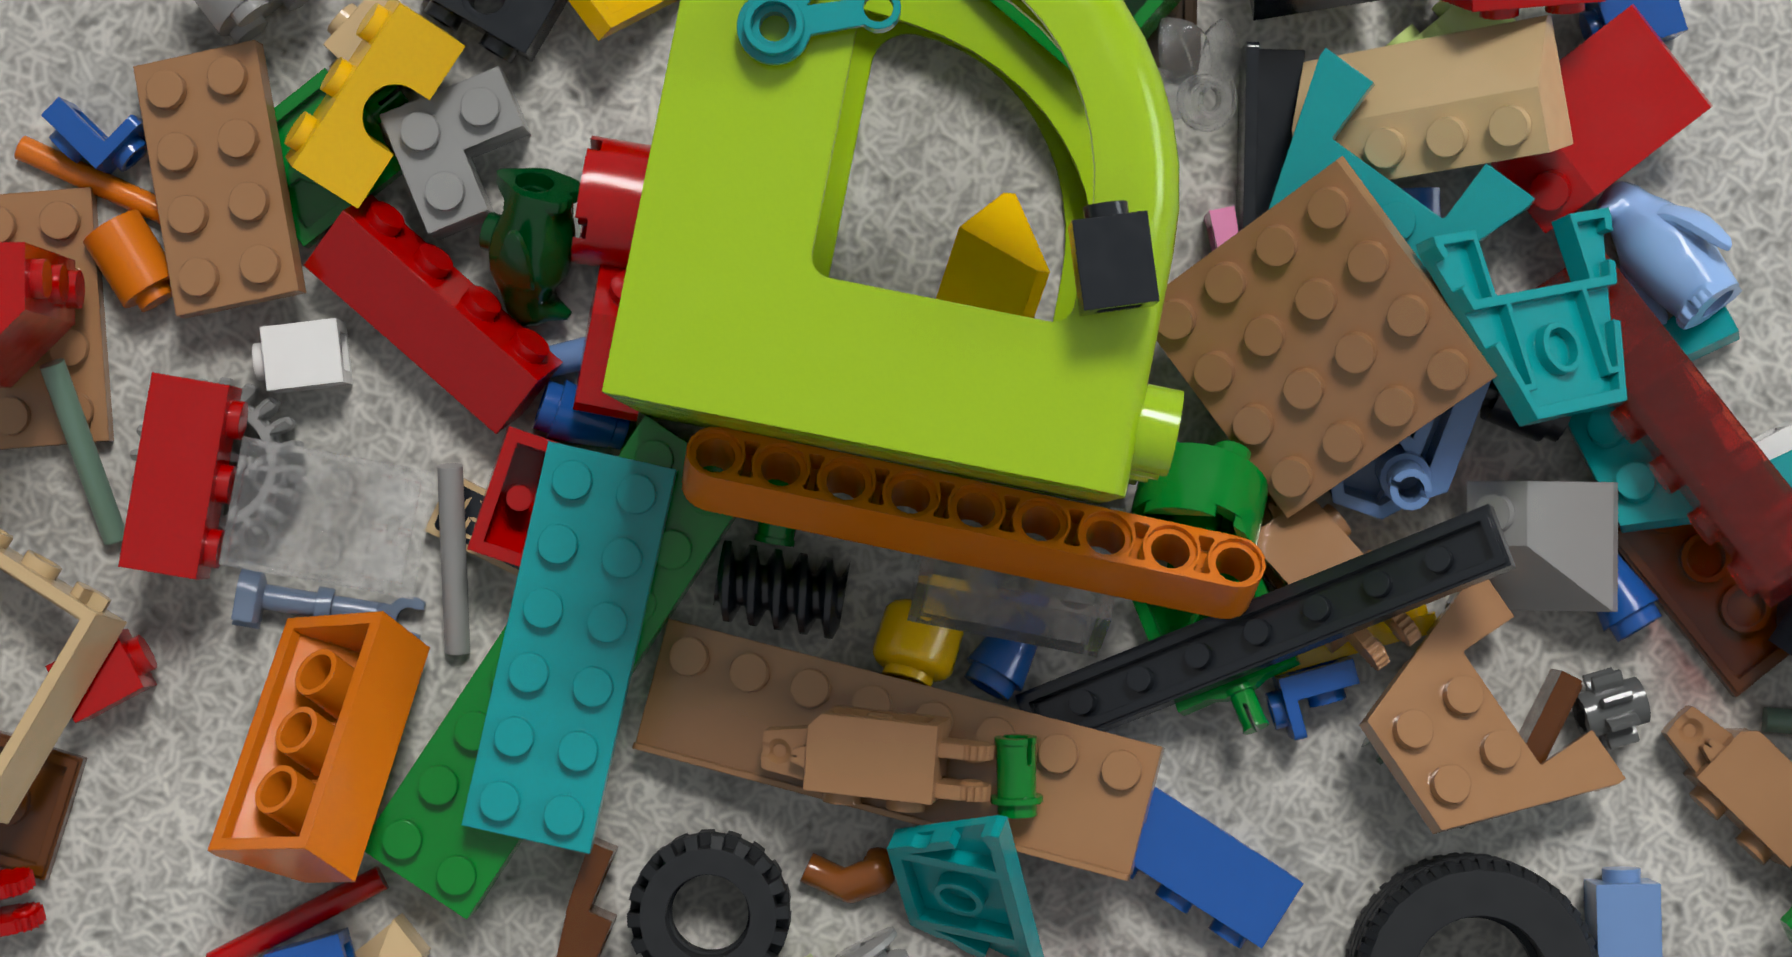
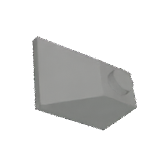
M1467 481V512L1486 504L1494 507L1516 565V569L1489 579L1509 610L1618 612V482Z

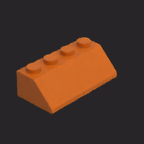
M384 611L287 618L207 851L217 857L305 883L355 882L430 647Z

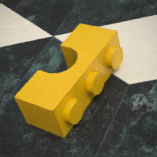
M388 0L385 6L375 3L370 8L356 31V36L361 38L362 41L349 61L340 57L332 65L320 86V90L325 92L326 96L313 115L304 111L298 117L284 142L285 145L291 148L285 156L291 167L357 209L394 155L386 145L369 135L364 128L363 109L368 98L376 90L384 86L403 85L430 100L465 48V45L399 0Z

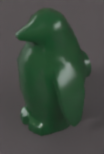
M547 168L497 170L496 184L504 198L502 214L490 212L487 215L480 231L479 246L481 249L489 251L490 273L503 300L506 311L523 327L540 326L548 321L567 320L571 316L572 311L560 300L556 288L563 282L572 266V239L576 234L573 214L574 204L578 200L580 181Z

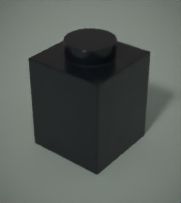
M1127 200L1108 201L1084 206V219L1072 220L1068 227L1080 316L1155 306L1160 300L1148 211L1129 213Z

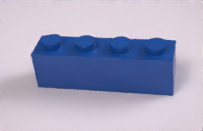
M1155 786L1146 823L1143 826L1133 874L1130 878L1134 879L1137 872L1141 870L1161 883L1155 894L1178 910L1187 914L1191 907L1195 905L1214 918L1208 928L1229 943L1241 949L1246 940H1249L1262 949L1304 883Z

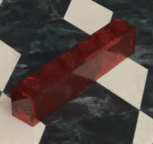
M1605 253L1606 260L1610 259L1609 256ZM1566 267L1536 288L1569 283L1570 279ZM1616 267L1617 284L1608 287L1611 320L1621 321L1628 400L1614 405L1616 409L1609 413L1620 433L1631 445L1641 440L1652 454L1654 459L1648 462V466L1666 492L1672 495L1679 490L1693 507V510L1687 513V516L1701 538L1709 546L1719 541L1734 560L1727 565V568L1742 591L1750 598L1759 593L1768 606L1772 608L1792 594V488Z

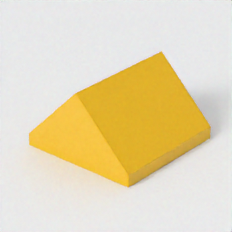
M1002 193L959 227L936 299L1030 318L1035 317L1050 270L1016 193Z

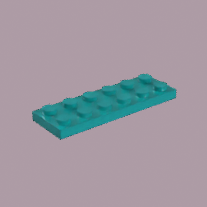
M548 441L461 825L590 854L592 852L678 470Z

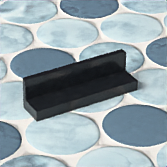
M1246 42L1239 51L1236 185L1238 231L1269 210L1293 138L1292 125L1303 62H1305V50L1260 49L1259 42Z

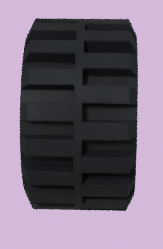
M701 829L698 833L690 835L686 833L676 837L666 846H662L651 857L639 873L640 875L632 887L629 897L631 904L630 910L627 913V927L632 929L634 938L631 944L636 955L641 953L643 957H778L785 944L792 913L790 911L791 894L789 886L784 882L781 875L782 869L775 859L772 861L765 854V848L756 841L751 843L741 838L742 834L730 830L728 833L715 832V829ZM715 875L725 878L735 884L746 898L748 904L746 928L741 936L727 947L705 949L695 946L679 933L674 924L672 908L675 896L686 882L697 876Z

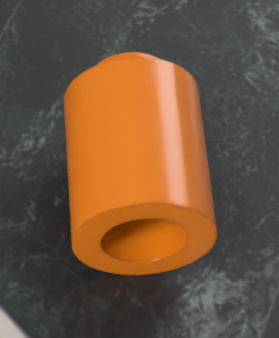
M130 210L108 220L93 230L83 240V244L124 308L138 305L141 312H146L172 297L165 251L139 210Z

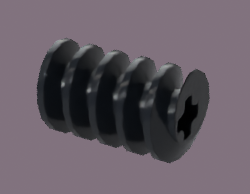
M724 540L718 566L713 605L719 602L722 619L726 622H732L740 607L744 606L748 625L757 626L766 610H770L773 629L780 631L783 630L791 614H794L799 634L804 635L809 633L816 619H821L824 638L833 639L841 622L850 563L841 578L836 577L833 558L829 557L824 558L816 573H811L808 554L800 553L792 568L786 569L783 551L781 549H774L766 565L760 564L757 545L751 544L748 546L742 559L738 561L734 557L732 541Z

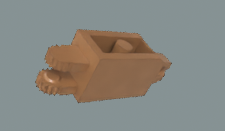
M1268 493L1257 546L1265 557L1266 568L1263 576L1275 590L1363 555V553L1348 537L1351 535V529L1343 516L1332 505L1326 504L1322 508L1314 500L1287 518ZM1406 613L1383 621L1397 639L1409 647L1422 637L1418 627ZM1367 628L1325 644L1329 651L1334 653L1346 642H1349L1366 662L1377 671L1390 663L1385 647Z
M835 705L827 712L820 714L809 725L776 726L764 730L761 769L804 780L803 790L822 792V801L825 803L847 806L861 804V797L886 800V809L891 811L920 813L925 811V804L932 805L939 799L966 802L990 801V784L983 783L977 779L947 778L948 758L958 759L971 763L991 761L994 759L995 744L980 740L949 737L951 717Z
M1686 705L1666 724L1661 733L1688 767L1683 775L1696 786L1689 793V796L1715 820L1718 821L1725 814L1741 830L1735 837L1736 842L1760 864L1765 865L1771 859L1773 862L1786 866L1792 871V762L1760 731L1748 730L1747 728L1724 729L1695 707Z

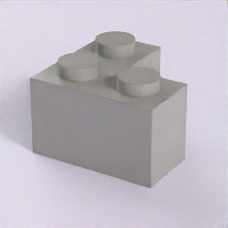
M499 66L436 91L430 100L422 97L379 115L427 233L438 241L483 223L490 212H495L473 158L531 135L509 79Z

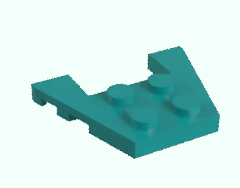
M1324 49L1319 56L1269 209L1342 155L1422 263L1423 261L1418 255L1416 244L1433 236L1474 229L1476 230L1479 242H1481L1505 223L1529 209L1535 198L1486 163L1447 216L1441 218L1337 143L1335 138L1375 84L1330 50Z
M1609 207L1571 213L1551 222L1570 279L1569 283L1497 295L1475 229L1433 236L1416 244L1418 255L1454 316L1497 374L1492 380L1520 427L1609 408L1628 400L1621 321L1611 320L1608 287L1617 284L1616 262L1611 259L1606 260L1604 234L1613 231Z
M1726 306L1703 323L1685 330L1678 326L1676 317L1673 315L1666 324L1662 325L1624 360L1628 400L1609 408L1572 415L1567 427L1595 482H1618V526L1622 533L1706 522L1705 518L1745 513L1746 517L1771 514L1773 509L1792 507V450L1743 473H1738L1681 368L1740 339L1739 330Z

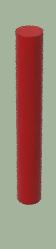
M376 866L358 875L355 882H344L206 953V957H256L387 890L389 886L380 868Z

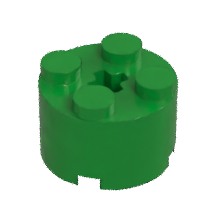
M1225 440L1219 441L1213 446L1202 443H1180L1177 441L1168 475H1159L1158 480L1149 479L1147 483L1138 481L1130 513L1241 536L1257 545L1269 486L1264 474L1250 462V450L1240 443ZM1168 562L1167 568H1175ZM1220 573L1225 579L1232 577L1229 574Z

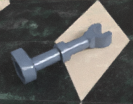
M242 567L236 587L231 620H233L232 625L260 629L264 610L307 617L384 611L398 622V617L402 610L406 608L425 610L426 602L419 597L406 596L397 599L392 604L337 596L336 589L319 586L318 592L269 585L263 570ZM411 632L413 635L420 639L421 634Z

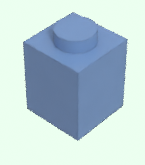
M1628 866L1603 867L1602 879H1584L1585 921L1589 928L1588 931L1596 943L1593 947L1598 951L1599 957H1663L1660 883L1649 878H1641V868Z

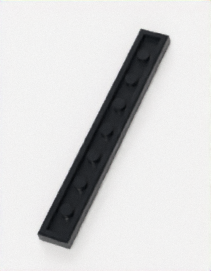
M1486 504L1252 599L1248 609L1241 616L1232 619L1207 617L1015 695L1019 710L1106 732L1514 570L1516 565L1494 507Z

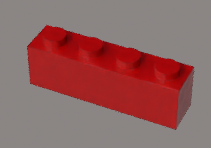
M372 194L364 199L358 209L351 205L341 212L303 265L495 434H498L524 413L563 363L550 351L548 343L542 336L531 329L523 328L501 308L499 300L493 293L481 286L474 285L453 266L451 258L445 251L436 245L426 243L405 224L403 216L396 208L386 202L378 201Z

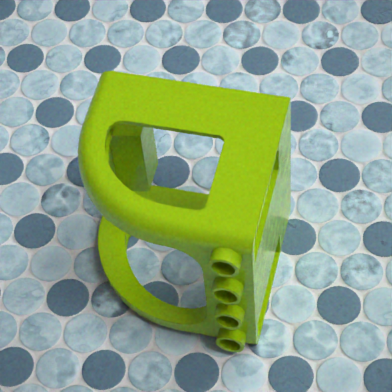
M680 0L602 388L603 393L649 417L704 428L724 427L1088 504H1100L1125 498L1128 484L1136 485L1137 481L1147 483L1149 479L1158 480L1159 475H1168L1180 427L1184 391L1148 384L1175 247L1179 216V158L1174 120L1161 74L1146 38L1124 0H1005L1043 31L1061 51L1070 70L989 0H900V19L891 30L884 33H873L864 27L811 36L804 52L795 60L782 65L760 63L750 57L743 49L737 34V19L741 8L748 0ZM812 0L809 5L841 0ZM868 0L864 6L866 16L873 21H884L891 16L893 6L889 0ZM770 16L763 21L760 32L769 41H779L787 35L789 24L780 16ZM901 35H917L939 41L964 52L985 65L1004 81L1035 120L1048 145L1057 171L1065 217V253L1053 322L829 278L871 65L879 48L888 40ZM1127 200L1129 213L1147 210L1160 301L1152 307L1080 316L1068 232L1071 221L1084 219V206L1101 202Z

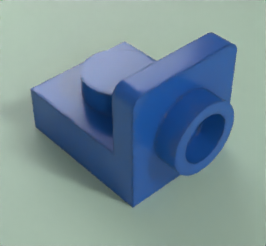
M1345 656L1272 677L1275 690L1265 693L1273 725L1276 730L1286 727L1288 737L1294 741L1307 738L1298 700L1307 698L1311 708L1347 698L1344 688L1360 684L1353 658Z

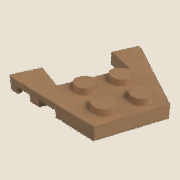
M1489 579L1458 591L1445 611L1437 617L1426 632L1427 636L1411 658L1402 665L1359 724L1432 834L1498 818L1543 804L1547 805L1566 800L1577 795L1600 791L1615 786L1626 779L1593 730L1581 735L1540 764L1476 672L1464 651L1514 617Z

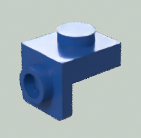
M58 97L41 114L56 129L49 136L50 140L75 163H78L84 157L95 169L112 174L117 168L121 172L127 171L147 152L143 121L133 114L109 137L74 103Z

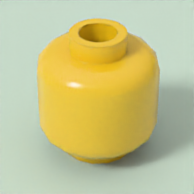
M914 591L911 599H897L886 606L873 645L875 660L883 667L882 674L930 687L933 682H942L950 677L963 639L964 627L961 620L948 611L950 602L947 599L926 591Z

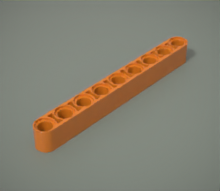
M707 427L701 429L691 436L686 447L682 491L692 505L705 511L1214 618L1232 619L1241 616L1248 609L1266 568L1265 557L1260 548L1251 540L1241 536L729 428ZM716 466L724 471L710 472L703 467ZM779 479L787 482L789 485L776 486L769 483L768 480ZM833 493H845L853 499L843 500L835 497ZM907 506L915 509L918 513H906L897 507ZM961 520H973L983 527H972ZM1026 533H1036L1043 536L1047 541L1035 540ZM1091 546L1106 549L1111 555L1098 553ZM1155 560H1164L1175 568L1164 567ZM1220 573L1234 576L1239 582L1225 579Z

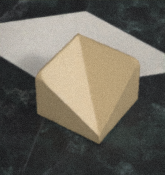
M401 913L392 920L391 924L355 952V957H427L430 954L429 950L431 948L405 915Z

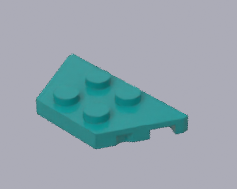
M993 815L897 828L887 847V852L911 926L936 938L948 940L959 947V949L976 957H985L989 948L1008 957H1044L1007 816Z

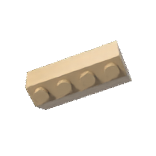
M1551 14L1337 55L1373 81L1375 86L1337 135L1335 141L1388 180L1549 153L1574 144ZM1318 59L1303 62L1292 125V137Z

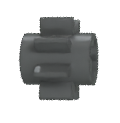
M1612 667L1583 675L1582 678L1586 690L1579 693L1572 707L1574 719L1581 735L1593 730L1604 747L1608 746L1610 750L1639 742L1640 739L1635 726L1649 723L1651 719L1649 701L1639 679L1631 677L1623 680L1621 670L1613 671Z

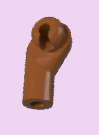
M875 847L867 851L862 861L847 867H843L813 853L800 882L843 902L856 903L886 892L894 883L895 876L887 849Z

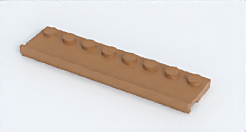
M668 619L636 742L632 746L633 749L822 799V792L803 790L804 780L761 769L764 730L776 726L809 725L820 714L827 712L835 705L951 717L949 737L980 740L994 744V737L998 735H1036V793L1043 795V802L1037 804V816L1008 818L1017 852L1120 880L1130 881L1135 866L1134 861L1143 826L1146 823L1162 761L1164 747ZM996 745L994 746V759L991 761L971 763L948 758L946 777L981 780L983 783L991 785V795L996 794ZM861 797V804L849 806L916 825L997 815V805L991 804L990 801L966 802L939 799L932 805L925 804V811L920 813L891 811L886 809V800Z

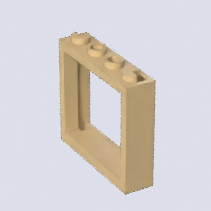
M0 528V570L79 620L0 754V823L9 824L127 622L107 610L111 599L100 591L79 581L76 582L74 587H71L57 578L62 568L53 561L31 550H27L23 556L10 548L9 545L14 537Z

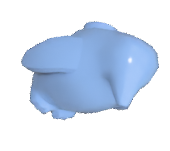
M1620 181L1613 183L1603 191L1597 201L1596 209L1609 207L1613 231L1610 234L1617 250L1620 273L1627 296L1637 309L1651 321L1659 325L1666 324L1668 321V311L1676 317V323L1683 330L1689 329L1709 319L1741 293L1742 289L1739 287L1738 281L1717 248L1729 251L1732 247L1731 238L1710 216L1693 208L1679 206L1652 195L1638 185Z

